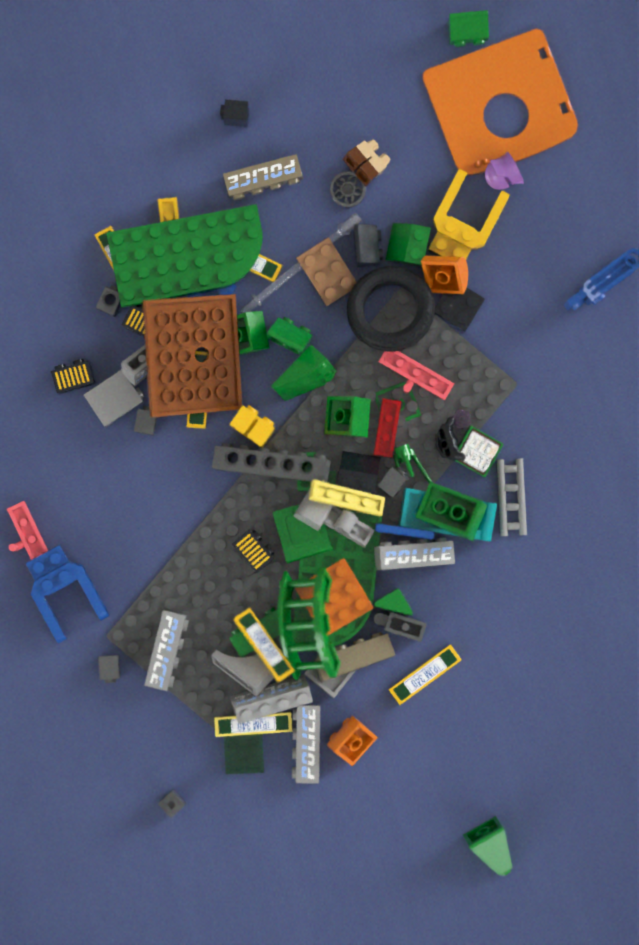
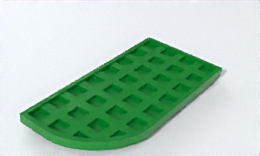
M257 204L107 232L121 308L143 304L145 300L170 299L232 286L244 278L256 263L262 247L263 235Z
M337 507L342 511L347 510L353 513L360 522L374 530L376 524H382V516L378 517ZM326 526L333 550L301 559L298 580L310 579L317 574L318 568L327 569L345 558L373 605L377 571L374 547H379L381 532L374 531L367 545L363 548ZM296 593V600H300V596ZM306 607L295 608L293 622L312 621L313 618ZM371 610L328 635L329 643L333 642L334 646H337L352 638L364 626ZM313 629L292 630L294 644L316 642Z

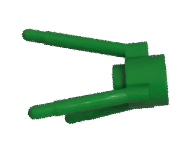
M409 444L394 449L396 454L393 457L396 468L400 467V461L401 463H406L410 476L414 477L409 462L413 458L428 483L432 482L415 455L414 449H410Z

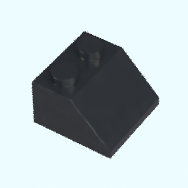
M354 224L357 267L379 266L380 260H383V251L378 247V241H382L381 230H377V225Z
M343 451L337 486L375 495L381 457Z

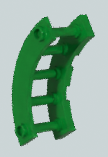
M318 568L314 579L292 580L289 573L284 571L282 580L279 582L278 622L284 656L294 669L292 673L294 680H299L302 670L324 669L329 678H336L341 661L338 658L333 642L329 643L327 632H330L329 614H325V603H329L333 580L326 568ZM314 586L311 599L292 600L294 588ZM312 606V621L291 622V608ZM313 629L316 642L294 644L292 630ZM314 650L319 652L321 661L301 662L297 653Z

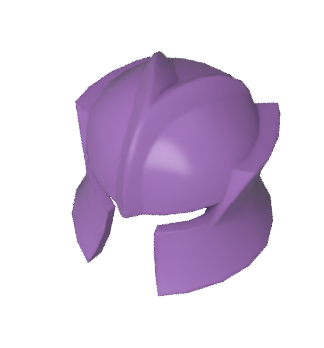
M508 151L501 157L490 160L488 163L485 179L492 188L498 190L508 188V182L512 185L524 184L517 164Z

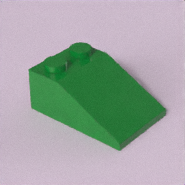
M278 317L267 333L268 340L300 356L307 349L313 337L310 334L311 330L302 325L300 328L294 326V321L289 318L283 317L281 319Z
M310 345L271 387L284 401L324 386L334 378L337 371L325 356Z
M430 482L416 518L454 535L473 541L487 505L482 500Z

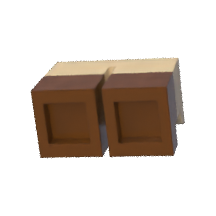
M374 139L368 142L364 140L348 151L343 158V161L353 172L356 171L355 175L365 187L378 175L382 174L391 160L385 153L379 157L377 156L375 151L379 146Z

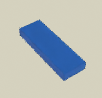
M382 524L375 525L376 532L434 539V532Z

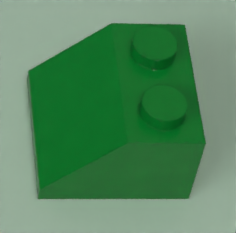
M488 10L449 14L448 30L450 45L454 44L455 47L466 46V43H473L474 45L485 44V41H488L489 38Z
M393 223L385 261L422 268L421 260L426 254L431 228L415 224Z
M245 312L237 315L239 356L269 349L263 312Z
M327 396L324 434L368 437L371 399L355 396Z

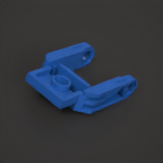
M636 248L629 249L588 279L579 288L580 291L565 302V308L568 311L571 308L575 311L583 303L587 305L593 303V305H596L606 297L604 295L606 292L631 275L639 267V261L637 263L636 258L629 255L635 253L639 257V250Z
M61 545L26 562L35 580L31 596L58 644L66 640L67 637L63 634L59 621L45 596L73 583L75 579L79 581L99 619L102 621L110 616L83 565L70 562Z

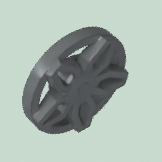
M346 171L339 173L331 182V197L342 207H354L365 196V185L361 182L363 188L355 186L359 178L354 172ZM351 175L347 179V182L345 181V179L341 178V176ZM353 177H355L354 183L350 182ZM337 179L340 180V181H342L343 184L340 185V184L338 183ZM334 183H336L337 187H339L340 189H337L333 193ZM358 189L362 193H356L355 190ZM338 192H341V196L335 197ZM353 195H355V196H361V197L359 198V200H357L356 202H354V196H353ZM343 197H345L344 200L346 204L338 201L337 199H342ZM347 197L352 198L351 204H349Z

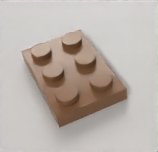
M329 237L296 257L326 306L350 292L356 284V280Z

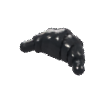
M449 417L435 435L436 449L442 458L463 461L466 459V455L460 452L457 437H455L452 427L455 418Z

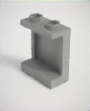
M122 369L84 394V397L106 428L139 404H143L142 398L145 397L139 387L135 389L132 383L122 374Z

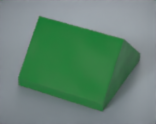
M399 588L378 599L373 605L408 615L413 613Z

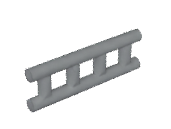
M523 458L515 459L516 465H504V459L496 460L500 536H508V530H519V535H527ZM516 472L517 484H505V473ZM517 491L518 503H506V492ZM507 511H518L519 522L507 523Z

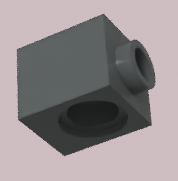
M105 286L96 308L115 317L121 305L118 289L114 286L110 288ZM110 295L116 297V301L112 305L106 304V298Z
M143 406V409H138L134 432L154 436L157 417H150L149 407Z
M399 466L397 468L391 467L378 487L391 497H396L409 480V477L406 476L407 472Z
M119 655L98 657L100 680H105V683H115L116 679L121 678Z
M173 789L158 805L172 818L186 805V802Z

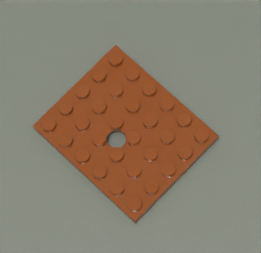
M236 294L143 301L150 417L241 409L242 391ZM199 347H203L208 352L204 362H199L195 358V351Z

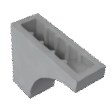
M218 650L212 654L213 663L256 697L274 678L258 654L243 658L228 656Z

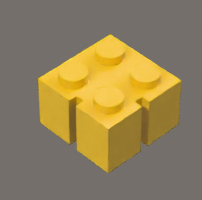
M250 405L247 408L242 406L231 421L230 426L263 448L275 431V427H273L274 422L265 416L263 419L257 416L258 411Z

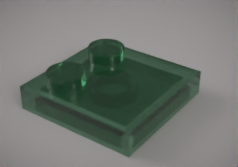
M262 734L224 736L226 774L264 773Z

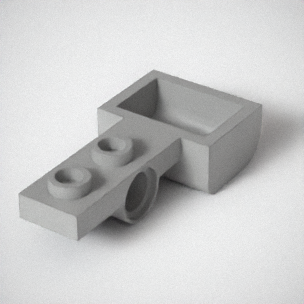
M309 489L293 517L317 531L322 524H325L365 548L375 530L360 522L353 513L347 510L342 511L333 505L309 500Z

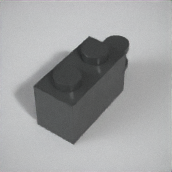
M389 612V615L377 613L374 616L376 624L385 626L384 631L422 642L427 623Z

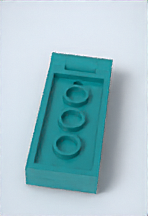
M404 488L398 526L457 536L417 519L416 514L426 491ZM484 502L487 508L474 539L491 542L497 504Z

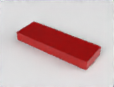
M382 398L373 453L375 456L393 457L401 401Z

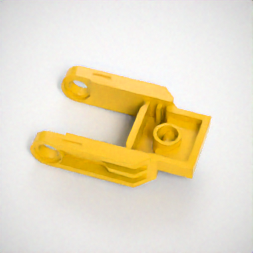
M459 169L433 218L437 233L428 250L439 256L464 257L467 259L471 250L484 247L510 194L501 191L484 226L478 232L475 228L458 219L447 216L468 174Z

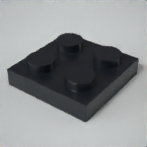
M466 288L464 294L444 293L435 307V314L465 332L485 298Z

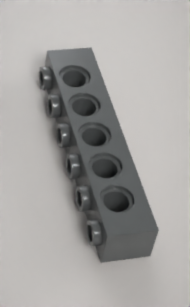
M222 443L221 446H215L212 469L308 482L317 480L328 483L331 461L325 459L324 455L314 454V457H306L307 453L295 452V455H288V451L277 450L276 453L269 452L270 449L258 447V451L251 450L250 446L240 445V448H233V444ZM237 453L238 460L232 463L231 457ZM252 456H256L257 459L254 465H250L249 462ZM274 458L275 464L273 467L269 468L268 461L269 459ZM292 460L294 466L292 469L287 470L286 464ZM311 462L312 470L306 472L305 465Z

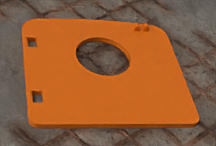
M540 29L528 31L429 68L423 73L424 84L458 170L461 169L467 172V175L485 172L490 160L501 157L507 151L514 161L517 162L570 139L577 131V118L545 35ZM544 48L548 58L541 59L538 50ZM500 94L517 96L525 103L528 109L529 119L526 128L519 135L512 138H501L494 135L488 130L484 122L483 114L486 104L493 97ZM565 102L568 113L562 114L559 104Z

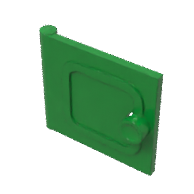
M300 504L272 512L287 564L333 550L325 524H322L317 531L293 517Z

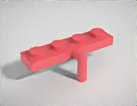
M384 351L378 361L380 364L408 379L403 387L404 393H409L413 385L417 384L445 401L455 384L399 351Z
M22 501L8 508L7 511L21 538V541L10 544L9 550L16 552L25 547L31 560L47 552V546L26 502Z

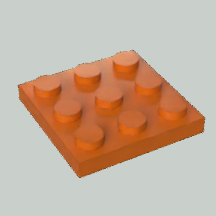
M345 558L326 569L333 580L329 603H325V614H329L330 632H327L328 635L374 608ZM314 586L295 588L301 599H311L313 596ZM312 606L306 607L313 618Z

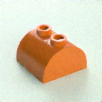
M423 257L421 263L424 278L432 293H465L468 283V265L464 257Z
M352 715L343 721L342 727L338 732L330 736V741L327 745L353 766L378 737Z

